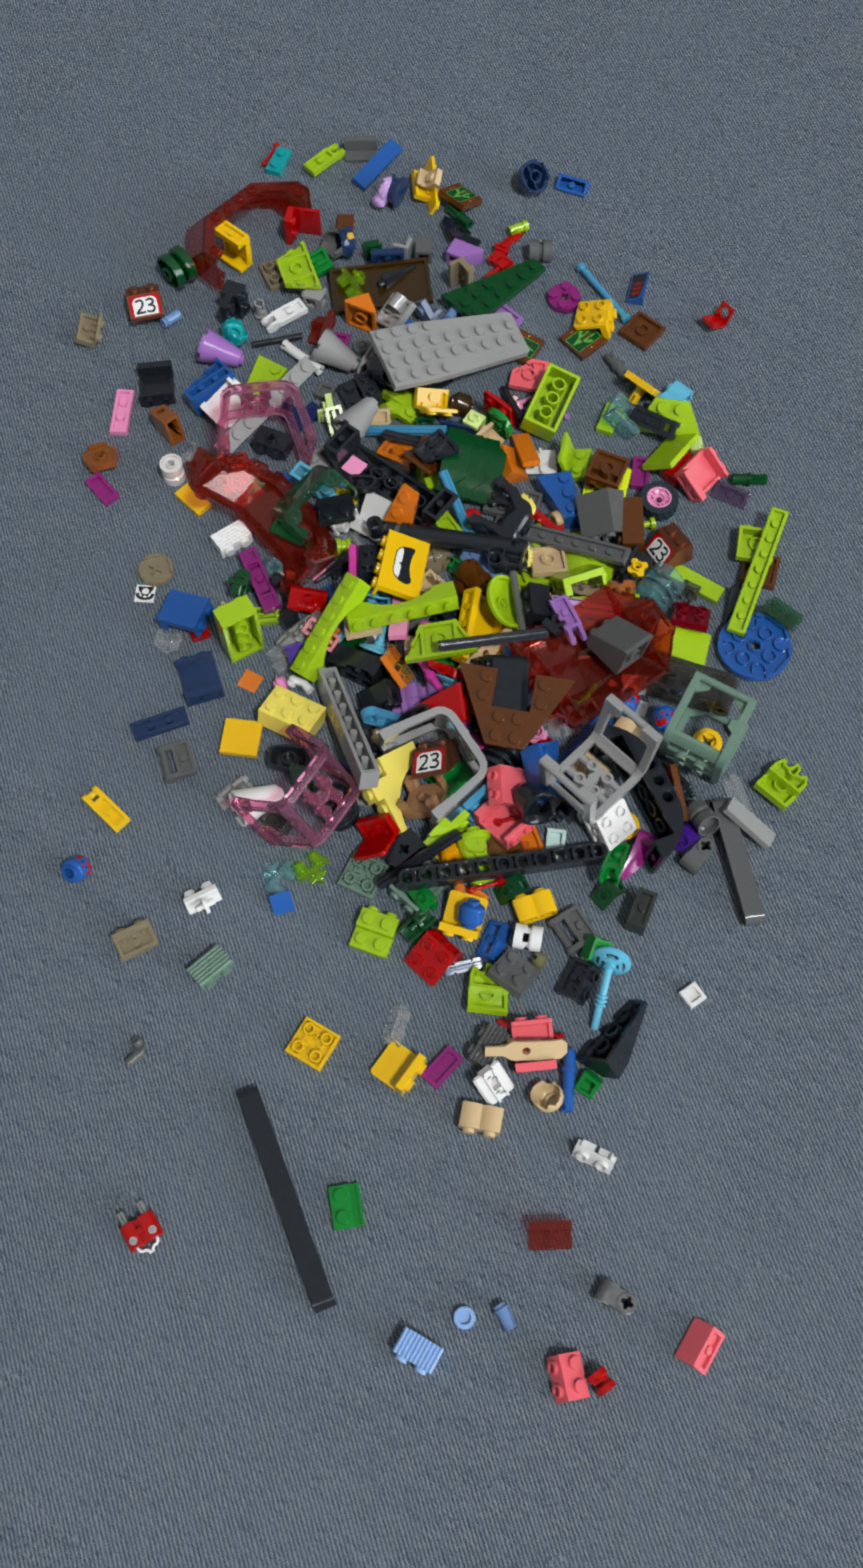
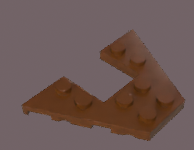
M460 662L484 744L489 746L524 751L532 738L538 733V730L555 711V708L575 684L574 680L536 675L530 712L492 706L498 668Z

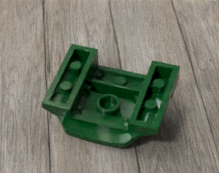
M449 427L448 436L461 448L462 452L443 458L440 471L448 470L460 500L487 505L489 495L496 491L494 489L495 481L499 475L503 476L507 454L500 447L501 441L467 433V430ZM439 477L435 493H438L443 488Z

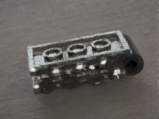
M658 653L647 682L646 695L679 704L696 671L736 690L739 680L732 676V673ZM711 687L709 691L695 692L687 707L710 713L711 710L718 716L729 715L734 697Z

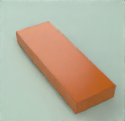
M529 433L512 435L511 440L522 467L539 466L540 458Z

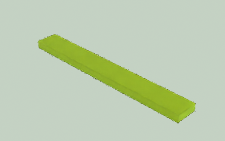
M772 506L728 624L727 632L744 637L786 523L788 511Z

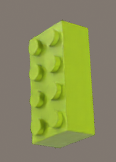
M550 363L520 428L551 443L581 377Z
M247 594L236 597L233 601L212 610L222 647L232 664L265 648L258 614Z

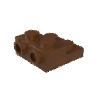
M597 448L584 476L583 484H586L592 490L596 488L620 489L630 464V459Z
M474 558L464 560L456 572L458 576L454 582L456 591L463 596L464 590L478 587L482 589L481 595L486 597L487 586L492 576Z

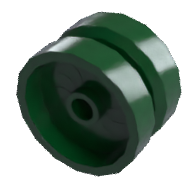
M179 245L169 249L168 254L164 253L157 258V265L161 274L169 285L176 290L184 287L186 281L191 282L198 277L195 263L190 255Z

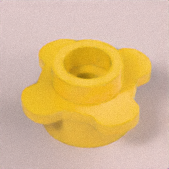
M633 558L631 559V565L627 567V572L634 577H643L645 569L648 568V563Z

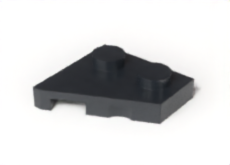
M440 428L412 449L413 454L423 464L462 452L461 448Z

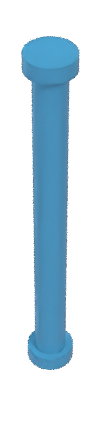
M580 263L576 270L586 277L604 299H611L621 321L627 323L631 316L624 312L588 271L586 264Z

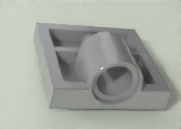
M396 291L391 294L377 314V324L384 328L404 325L417 306L414 302Z

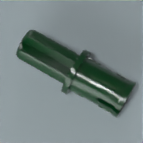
M452 204L447 205L446 212L454 220L460 222L466 229H470L473 226V220L465 215L464 211L459 210Z
M748 472V474L732 473V485H765L768 482L767 474H751V472Z

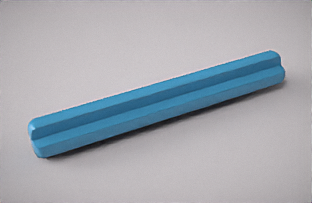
M448 470L440 471L438 475L443 487L445 486L458 495ZM458 496V499L451 505L458 523L463 531L474 533L472 528L467 527L468 517Z

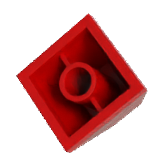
M461 682L455 683L420 703V705L428 704L431 709L434 707L449 708L459 717L462 723H474L467 686Z

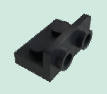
M351 493L316 500L321 527L356 520L355 503Z
M638 545L631 550L625 567L620 566L617 572L619 573V582L623 583V580H634L636 582V590L639 589L655 560L639 552L640 546ZM637 558L641 562L648 563V568L645 569L643 577H634L627 572V567L631 565V559Z
M573 957L556 992L559 995L575 1000L578 1005L584 1006L590 997L594 984L599 980V969L592 962Z

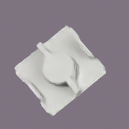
M540 447L539 450H536L540 458V465L525 467L526 475L557 473L556 451L542 450V447Z
M498 1060L490 1065L487 1064L472 1080L487 1105L492 1106L496 1102L501 1103V1099L506 1095L509 1096V1092L514 1088V1084Z

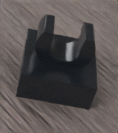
M291 608L288 610L282 609L278 613L280 615L278 619L284 631H287L301 620L297 611H293Z
M555 613L551 620L546 617L541 623L559 638L564 633L560 628L564 627L567 622L563 619L561 623H556V619L560 615Z

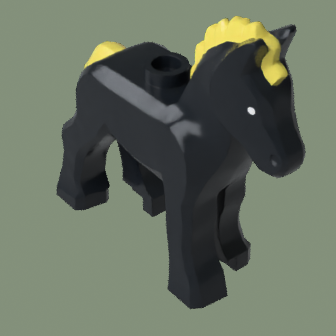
M499 475L494 483V489L505 492L509 497L495 493L488 500V504L493 507L504 506L511 511L499 524L472 513L467 520V527L475 530H484L493 536L521 540L522 536H526L530 530L533 515L536 512L535 503L532 498L529 499L528 494L526 495L523 492L520 495L517 487L511 485L504 476ZM529 545L523 569L526 573H528V567H531L533 562V551L529 549Z

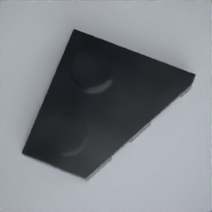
M444 216L442 222L446 226L445 229L452 234L451 237L453 239L463 240L479 247L482 242L479 238L470 236L472 232L457 220Z

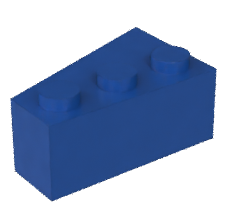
M571 470L536 476L535 489L537 492L543 493L544 502L549 505L552 512L557 510L562 515L565 525L564 529L580 527L575 498L577 492Z

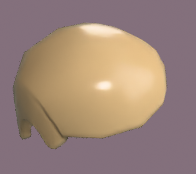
M542 1080L532 1087L530 1100L541 1112H554L561 1107L564 1094L563 1090L555 1082L546 1083Z

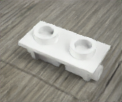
M578 1139L571 1156L580 1162L595 1167L600 1172L610 1175L617 1160L614 1153L600 1148L599 1152L596 1153L594 1151L597 1145L585 1139Z

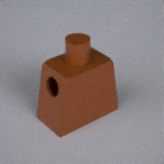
M165 404L153 407L150 410L156 430L171 447L186 439L180 419L173 410Z

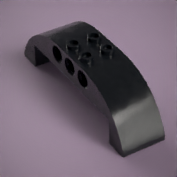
M347 422L323 445L329 459L345 479L351 476V474L341 469V467L354 455L368 464L360 474L374 475L379 481V487L374 493L393 502L404 483L420 493L413 524L434 525L458 499V495L445 486L438 493H435L362 445L360 431Z
M596 724L592 726L586 739L592 734ZM607 725L603 735L639 765L646 751V744L627 730ZM596 745L589 750L596 758L606 755ZM656 755L644 776L631 789L653 834L658 837L643 856L651 874L656 873L671 855L680 841L684 826L683 809L675 786L670 782L666 769L662 767ZM617 764L625 781H627L631 776Z

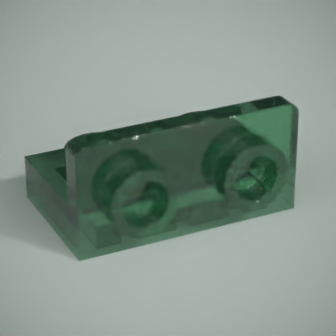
M776 596L772 598L769 604L765 603L761 608L793 632L804 619L802 614Z

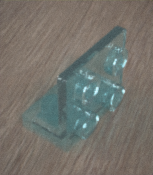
M619 391L614 396L602 418L627 440L637 436L641 429L630 419L635 406Z

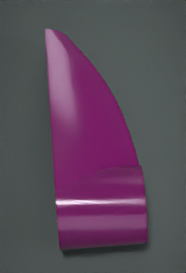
M641 829L638 831L620 880H625L644 864L643 856L653 842L658 839L657 836Z

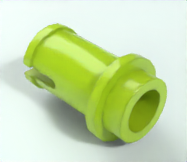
M522 219L521 222L508 226L510 236L520 232L526 233L530 229L527 220Z

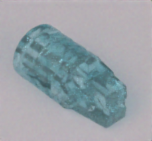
M269 555L263 559V565L269 574L282 572L283 565L276 557Z

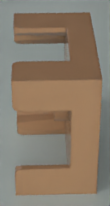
M442 774L433 776L436 783L419 784L417 779L412 780L411 775L405 776L404 784L409 791L408 799L405 802L402 798H399L397 804L405 819L431 818V810L446 800L449 786Z

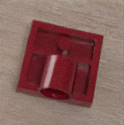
M675 602L670 625L707 633L711 610L704 606H693L687 602Z

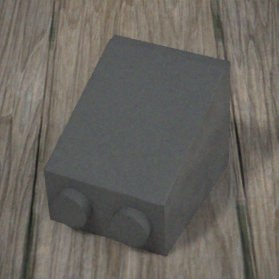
M603 488L575 496L582 536L600 540V537L612 538L616 536V533L622 532L623 490Z
M615 616L611 620L609 618L606 619L599 628H593L588 633L589 637L585 644L617 675L643 656L653 635L621 617Z

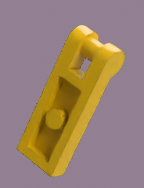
M94 785L91 788L92 791L87 795L84 794L81 799L117 834L131 820L105 793ZM95 797H99L95 802L92 801Z

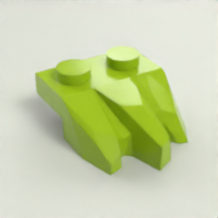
M415 389L399 390V392L381 390L382 398L386 402L379 406L390 407L391 419L395 420L398 418L407 425H413L414 418H417L419 415V409L413 408Z
M785 758L775 762L768 769L767 773L753 786V788L782 811L800 795L807 786L808 777L798 775L802 769L799 763L788 767V761Z
M464 809L452 822L445 817L428 834L429 837L423 843L430 846L455 829H458L460 833H464L467 828L466 826L469 824L470 814Z
M487 963L483 972L479 971L478 967L473 966L467 988L466 1012L507 1017L509 992L486 976L488 970L493 965Z

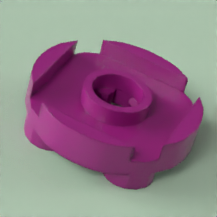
M564 281L562 284L553 286L548 291V305L554 312L559 313L561 311L565 312V314H570L577 310L578 304L581 301V293L570 282Z

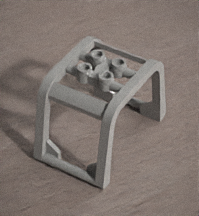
M611 693L604 701L592 734L560 765L547 754L539 760L540 782L546 787L550 786L584 816V821L589 825H593L640 781L648 770L664 737ZM623 712L642 729L640 737L647 748L639 765L603 735L611 715L619 717ZM596 745L631 777L620 786L613 780L612 773L606 772L599 766L598 761L590 760L584 754ZM578 760L586 766V773L589 774L587 779L584 773L576 772L572 768ZM565 772L573 779L572 781L564 775ZM558 780L559 782H561L576 797H578L584 803V806L581 803H579L573 796H571L565 789H563L556 781ZM598 780H600L602 787H610L615 791L608 799L600 793V787L597 786ZM599 801L602 805L596 810L597 802Z
M434 707L380 730L379 749L385 755L435 730L443 731L449 739H454L458 752L474 774L459 790L431 810L430 815L432 818L429 820V824L432 829L445 817L448 818L482 787L483 779L487 773V760L480 747L471 737L459 717L446 707ZM436 717L435 721L431 723H428L424 726H421L407 733L399 735L400 733L404 732L409 728H412L418 724H421L425 721H428ZM449 721L452 723L456 731L449 725Z

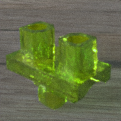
M342 267L340 269L342 274L336 280L342 288L349 283L351 284L345 290L347 296L351 298L364 294L358 283L361 285L365 284L364 279L366 275L364 271H357L355 269L352 271L354 274L352 276L345 267Z
M316 850L307 856L313 865L309 869L303 861L293 867L297 875L295 879L298 883L305 881L311 875L313 877L308 880L311 885L316 882L320 885L325 883L323 876L327 874L326 870L323 869L320 872L318 870L330 862L327 856L323 857Z

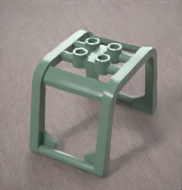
M696 671L663 734L664 738L660 744L659 755L664 758L668 757L674 760L673 762L678 766H686L695 775H704L710 778L712 782L718 784L749 729L746 723L758 700ZM711 687H714L736 698L735 705L741 714L739 720L729 719L709 709L707 705L692 698L694 693L709 691ZM706 715L728 726L727 728L731 735L722 752L682 732L690 717Z

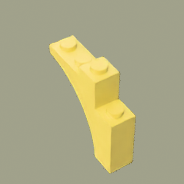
M413 741L375 759L380 769L378 787L361 790L363 798L369 806L374 803L376 804L379 814L389 812L400 829L398 835L407 830L402 812L397 804L404 777L412 766V755L416 749Z

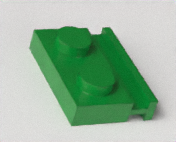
M323 246L309 254L318 278L328 273L329 269L335 268Z
M359 1182L328 1187L334 1231L365 1226Z

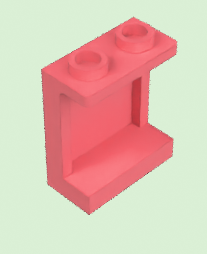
M711 446L700 448L674 474L692 503L703 501L707 497L705 493L720 478L729 475L725 465L720 461L716 451Z
M502 764L487 768L489 806L501 804L517 807L513 791L523 783H527L524 769Z
M488 800L473 812L474 822L480 828L490 831L491 837L506 850L516 846L525 834H529L535 826L525 824L521 817L502 823L500 827H497L494 823L495 819L500 818L502 820L521 814L517 807L501 804L489 806Z
M547 1015L535 1016V1020L519 1017L514 1018L515 1022H511L512 1038L516 1041L554 1040L552 1018H547ZM524 1048L523 1051H529V1048ZM556 1059L515 1061L516 1073L557 1069Z

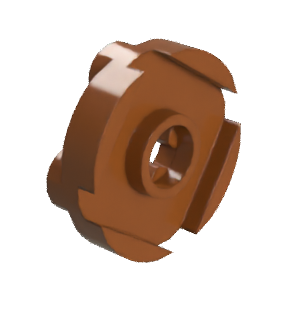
M99 442L89 446L86 454L84 451L82 455L85 466L92 473L115 468L119 458L116 447L114 445L109 446L106 442Z
M623 580V583L611 581L607 582V585H600V595L637 593L634 580Z

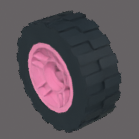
M652 481L646 484L639 496L643 497V516H646L647 519L654 517L655 521L659 522L662 520L666 521L672 517L677 510L679 495L677 490L673 488L674 486L662 481Z

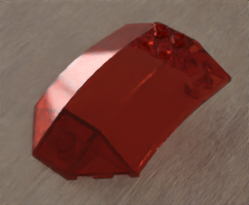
M603 586L596 593L573 607L582 622L587 639L589 637L588 633L593 628H599L606 619L609 618L611 620L615 616H619L653 635L643 656L617 675L585 644L587 640H581L577 629L572 631L577 641L575 645H571L565 633L558 638L549 629L548 638L508 643L513 655L523 656L529 660L528 687L532 692L534 691L536 675L575 681L574 686H572L561 703L555 708V711L552 713L553 716L573 729L599 716L605 699L611 693L622 702H625L669 672V662L672 655L673 637L676 628L654 600L649 598L646 600L635 597V594L624 591L619 593L610 590V587ZM541 624V625L536 626V627H534V628H542V627H546V626L543 625V624Z

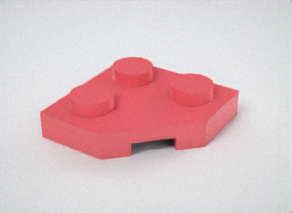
M530 359L525 365L514 368L508 388L536 393L549 362Z

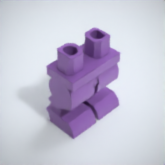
M426 681L427 684L424 687L416 682L408 683L406 687L400 689L402 697L401 707L392 709V712L404 714L420 706V703L436 695L437 690L428 681Z

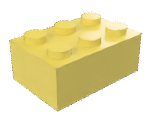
M276 685L258 709V723L308 747L325 723L327 707Z

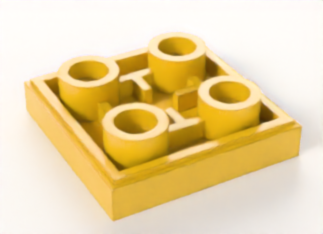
M226 718L219 753L221 755L257 759L263 726L258 721Z
M306 1016L286 1047L285 1052L320 1073L339 1043L341 1036Z

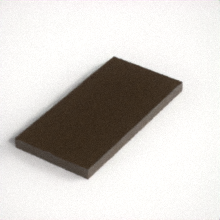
M427 257L329 269L334 316L345 315V299L369 293L376 311L381 310L391 294L396 291L414 303L417 300L426 299L428 304H433ZM416 264V268L400 278L388 290H386L385 286L378 288L377 282L382 280V274Z

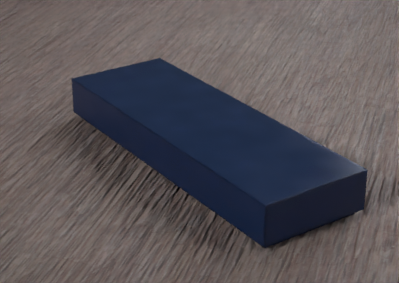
M184 706L131 723L130 725L136 742L190 725Z

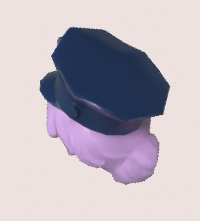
M393 173L392 177L383 178L384 182L380 184L378 192L372 198V204L375 207L383 208L385 204L392 203L394 208H398L402 203L409 186V179L407 177L399 179Z

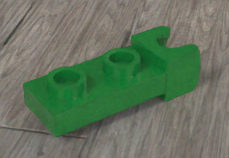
M621 842L613 850L608 851L600 869V883H603L605 879H612L614 881L613 886L617 887L619 885L630 852V844Z

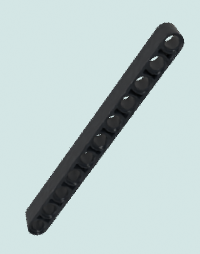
M592 842L405 868L400 871L396 885L401 891H413L511 877L512 875L518 876L596 865L605 858L608 849L602 842ZM593 850L598 851L600 853V856H596L593 853ZM574 853H579L582 859H578ZM555 856H561L563 858V862L558 861ZM537 858L543 859L545 864L538 863ZM518 861H523L526 867L520 866ZM498 864H505L507 869H501ZM479 866L486 867L488 872H482ZM460 869H466L469 874H462ZM445 871L450 877L445 878L440 872ZM427 874L430 880H424L421 875ZM408 877L411 883H404L401 878Z
M257 1086L237 1093L312 1306L317 1314L336 1306V1302Z

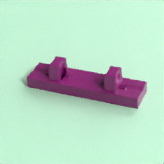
M254 546L238 553L244 568L251 573L250 581L265 614L282 608L256 547Z

